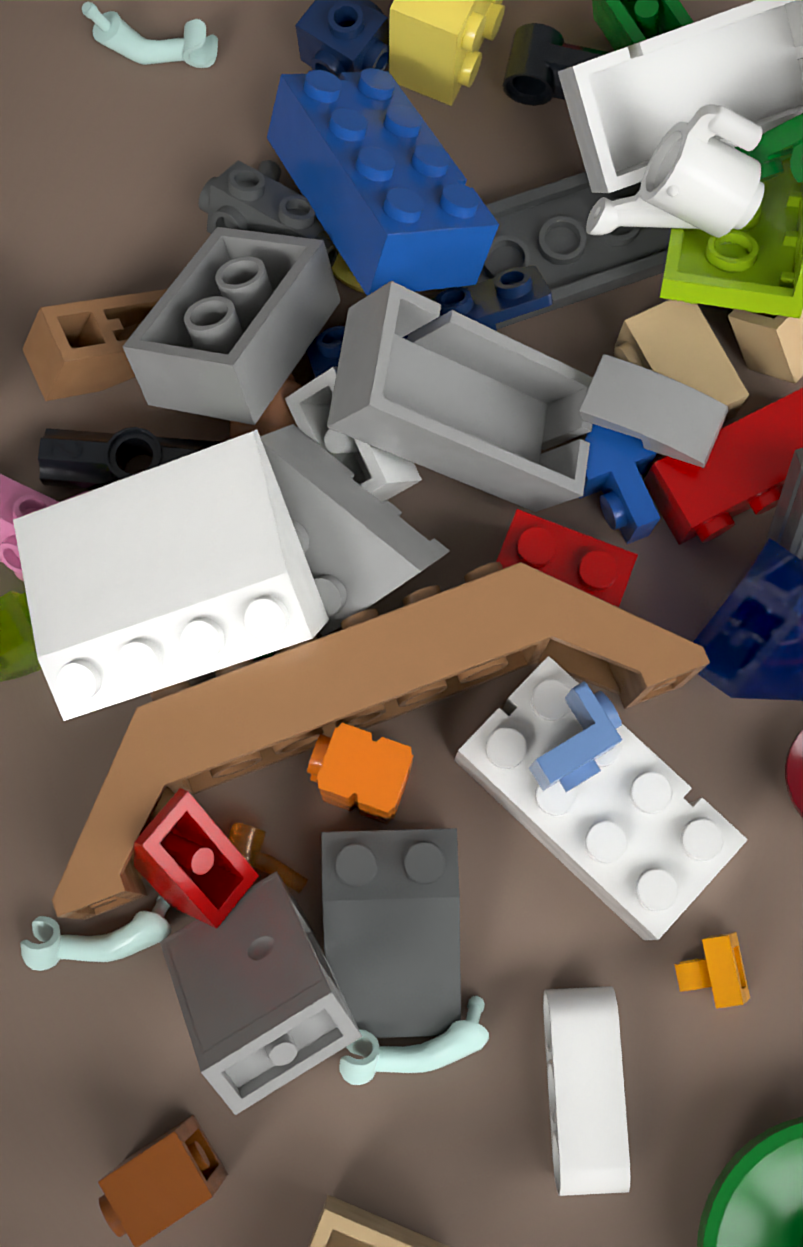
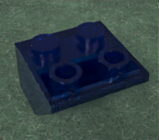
M769 538L706 617L691 642L704 648L710 661L697 674L730 698L803 701V561L771 538Z

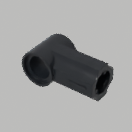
M524 24L517 28L513 37L503 80V91L509 98L524 105H544L551 101L552 97L565 100L558 71L611 52L565 43L559 31L545 24Z

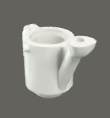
M708 104L701 107L689 123H677L662 138L646 167L640 190L636 195L614 201L602 197L596 202L587 219V234L604 235L612 232L619 226L700 229L720 238L728 234L733 228L736 230L742 229L757 212L764 195V184L760 181L761 164L758 160L713 136L717 135L745 151H751L761 140L762 127L721 105Z

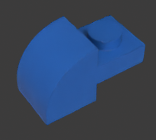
M592 424V431L587 433L584 440L590 443L584 493L579 499L602 491L604 495L600 496V506L606 522L612 530L620 529L626 544H630L649 536L660 520L659 513L641 477L642 474L647 472L657 453L644 449L641 439Z

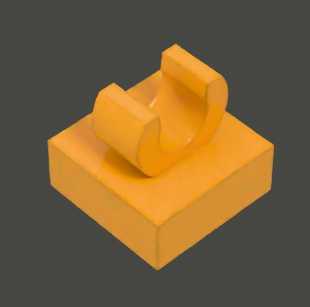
M737 932L713 935L702 939L706 958L681 961L678 964H674L680 992L712 987L716 1009L744 1005L750 999Z

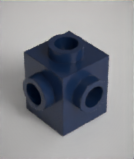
M315 0L295 25L300 59L311 66L313 70H324L340 78L341 72H362L367 68L384 71L389 62L388 17L370 0Z

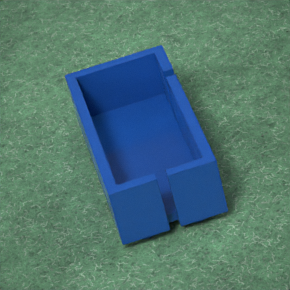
M367 68L362 72H341L340 78L324 70H311L306 74H281L267 139L302 195L307 198L316 217L367 296L390 281L414 292L476 285L499 223L476 191L465 185L467 179L389 71Z

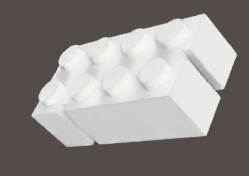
M754 0L558 71L592 193H611L642 182L646 167L666 133L679 122L689 123L696 112L705 105L724 106L761 126L763 133L802 114L803 57L797 59L795 47L803 46V0ZM717 135L713 136L716 139L730 145L733 148L737 147L736 145Z
M548 656L509 696L503 709L498 708L458 750L454 761L643 940H659L748 839L703 798L688 803L684 796L692 788L623 724L616 729L622 741L612 750L595 759L601 769L598 774L568 792H565L560 782L543 791L529 767L537 758L583 731V728L565 701V697L570 690L579 683Z

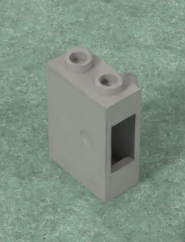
M277 871L251 886L217 929L197 919L160 941L200 1071L235 1115L362 1037L305 913Z

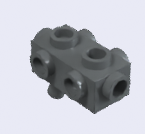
M238 160L219 177H212L203 187L198 205L200 210L208 214L207 232L210 234L217 227L324 240L331 268L334 265L338 255L337 248L316 217L307 198L279 183L281 168L276 162L265 160L259 164L258 169H254Z

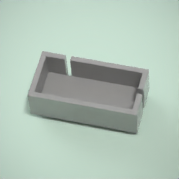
M390 281L349 307L327 422L328 428L533 512L583 496L590 443L578 439L542 454L541 449L546 450L592 431V423L583 421L579 410L593 377L454 310L439 317L441 304L393 281Z

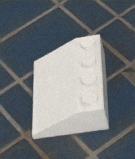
M258 430L13 519L37 658L63 721L313 639L329 621Z

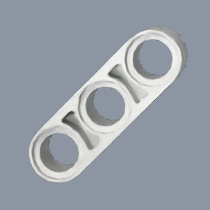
M612 986L546 989L543 996L553 1168L558 1196L627 1193L630 1190V1158L620 1025L615 991Z

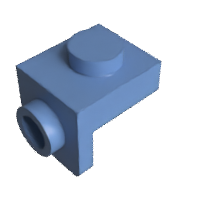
M585 681L573 687L565 697L566 703L580 723L583 731L540 756L529 767L543 791L560 782L565 792H568L598 774L601 769L595 759L612 750L622 741L621 736L616 730L622 726V723L614 705L602 691L593 694Z

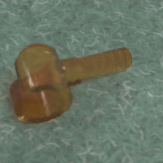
M239 822L234 823L231 826L228 839L251 866L270 875L277 871L285 885L300 893L308 879L273 856L260 852L267 832Z

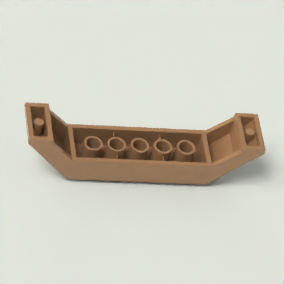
M493 562L464 576L466 583L444 592L441 591L439 585L422 588L406 596L402 600L404 607L383 615H379L377 609H368L346 618L340 623L342 630L317 639L315 635L313 639L280 649V654L254 663L252 658L214 671L216 678L192 687L190 682L186 680L153 691L151 693L152 702L139 706L135 710L55 891L52 903L56 915L61 918L87 920L148 896L142 881L144 877L134 867V841L180 788L187 790L191 795H195L312 750L320 734L332 737L335 727L337 728L342 722L364 730L532 664H541L548 656L570 676L618 694L624 709H627L684 686L706 667L710 661L702 646L522 562L503 569L500 562Z

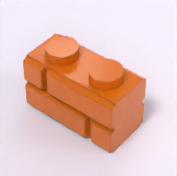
M342 722L337 728L335 727L332 737L320 734L313 749L307 773L311 774V781L317 782L324 802L348 811H352L355 806L359 807L360 815L388 824L395 818L411 773L414 755H412L410 746L385 737H381L375 742L372 740L371 732Z

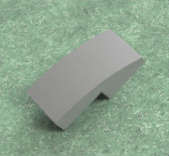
M603 354L579 413L583 421L641 439L644 449L705 468L727 415L728 406L672 378L625 360Z

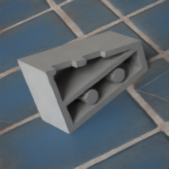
M294 424L260 436L329 621L320 630L323 637L339 628L343 620L364 611L450 551L435 538L431 541L427 540L401 519L400 515L402 512L388 500L380 502L352 478L355 474Z

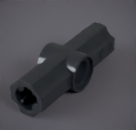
M139 427L124 428L116 433L46 428L44 436L40 439L38 453L39 479L45 486L97 489L135 475L124 472V469L129 460L137 455L153 457L150 466L146 469L149 470L222 442L156 437L147 429Z

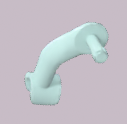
M85 2L82 6L83 14L95 23L92 30L94 39L136 63L147 65L185 61L190 66L196 68H208L216 60L218 38L213 34L206 37V25L200 19H194L185 24L184 38L151 40L142 37L121 19L117 12L108 11L102 14L92 2Z
M159 894L152 912L140 911L135 914L130 923L108 934L94 936L61 935L60 927L54 919L39 916L32 922V931L39 941L45 943L36 944L29 940L21 941L22 958L28 967L38 971L52 968L60 959L87 962H110L123 959L159 943L170 935L171 926L164 918L170 905Z
M479 996L471 997L467 1005L466 1020L452 1023L445 1033L422 1044L404 1047L379 1046L377 1038L372 1033L359 1029L362 1037L346 1047L351 1053L365 1058L341 1057L339 1070L342 1077L352 1085H362L373 1079L376 1072L424 1073L442 1068L481 1050L489 1039V1032L479 1024L481 1012L484 1010V1000Z

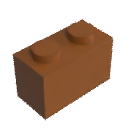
M192 1115L122 1161L99 1180L98 1184L104 1192V1195L99 1197V1206L112 1231L118 1237H122L127 1233L133 1246L139 1247L211 1199L228 1173L195 1116Z

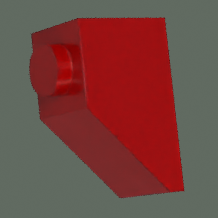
M181 788L134 841V867L171 907L216 929L259 877L257 872L187 790Z

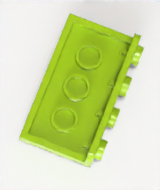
M791 158L782 161L784 173L763 182L764 195L761 204L753 218L742 229L736 230L733 228L728 234L718 238L700 229L671 228L660 298L800 319L803 310V182L798 183L793 177L790 168Z

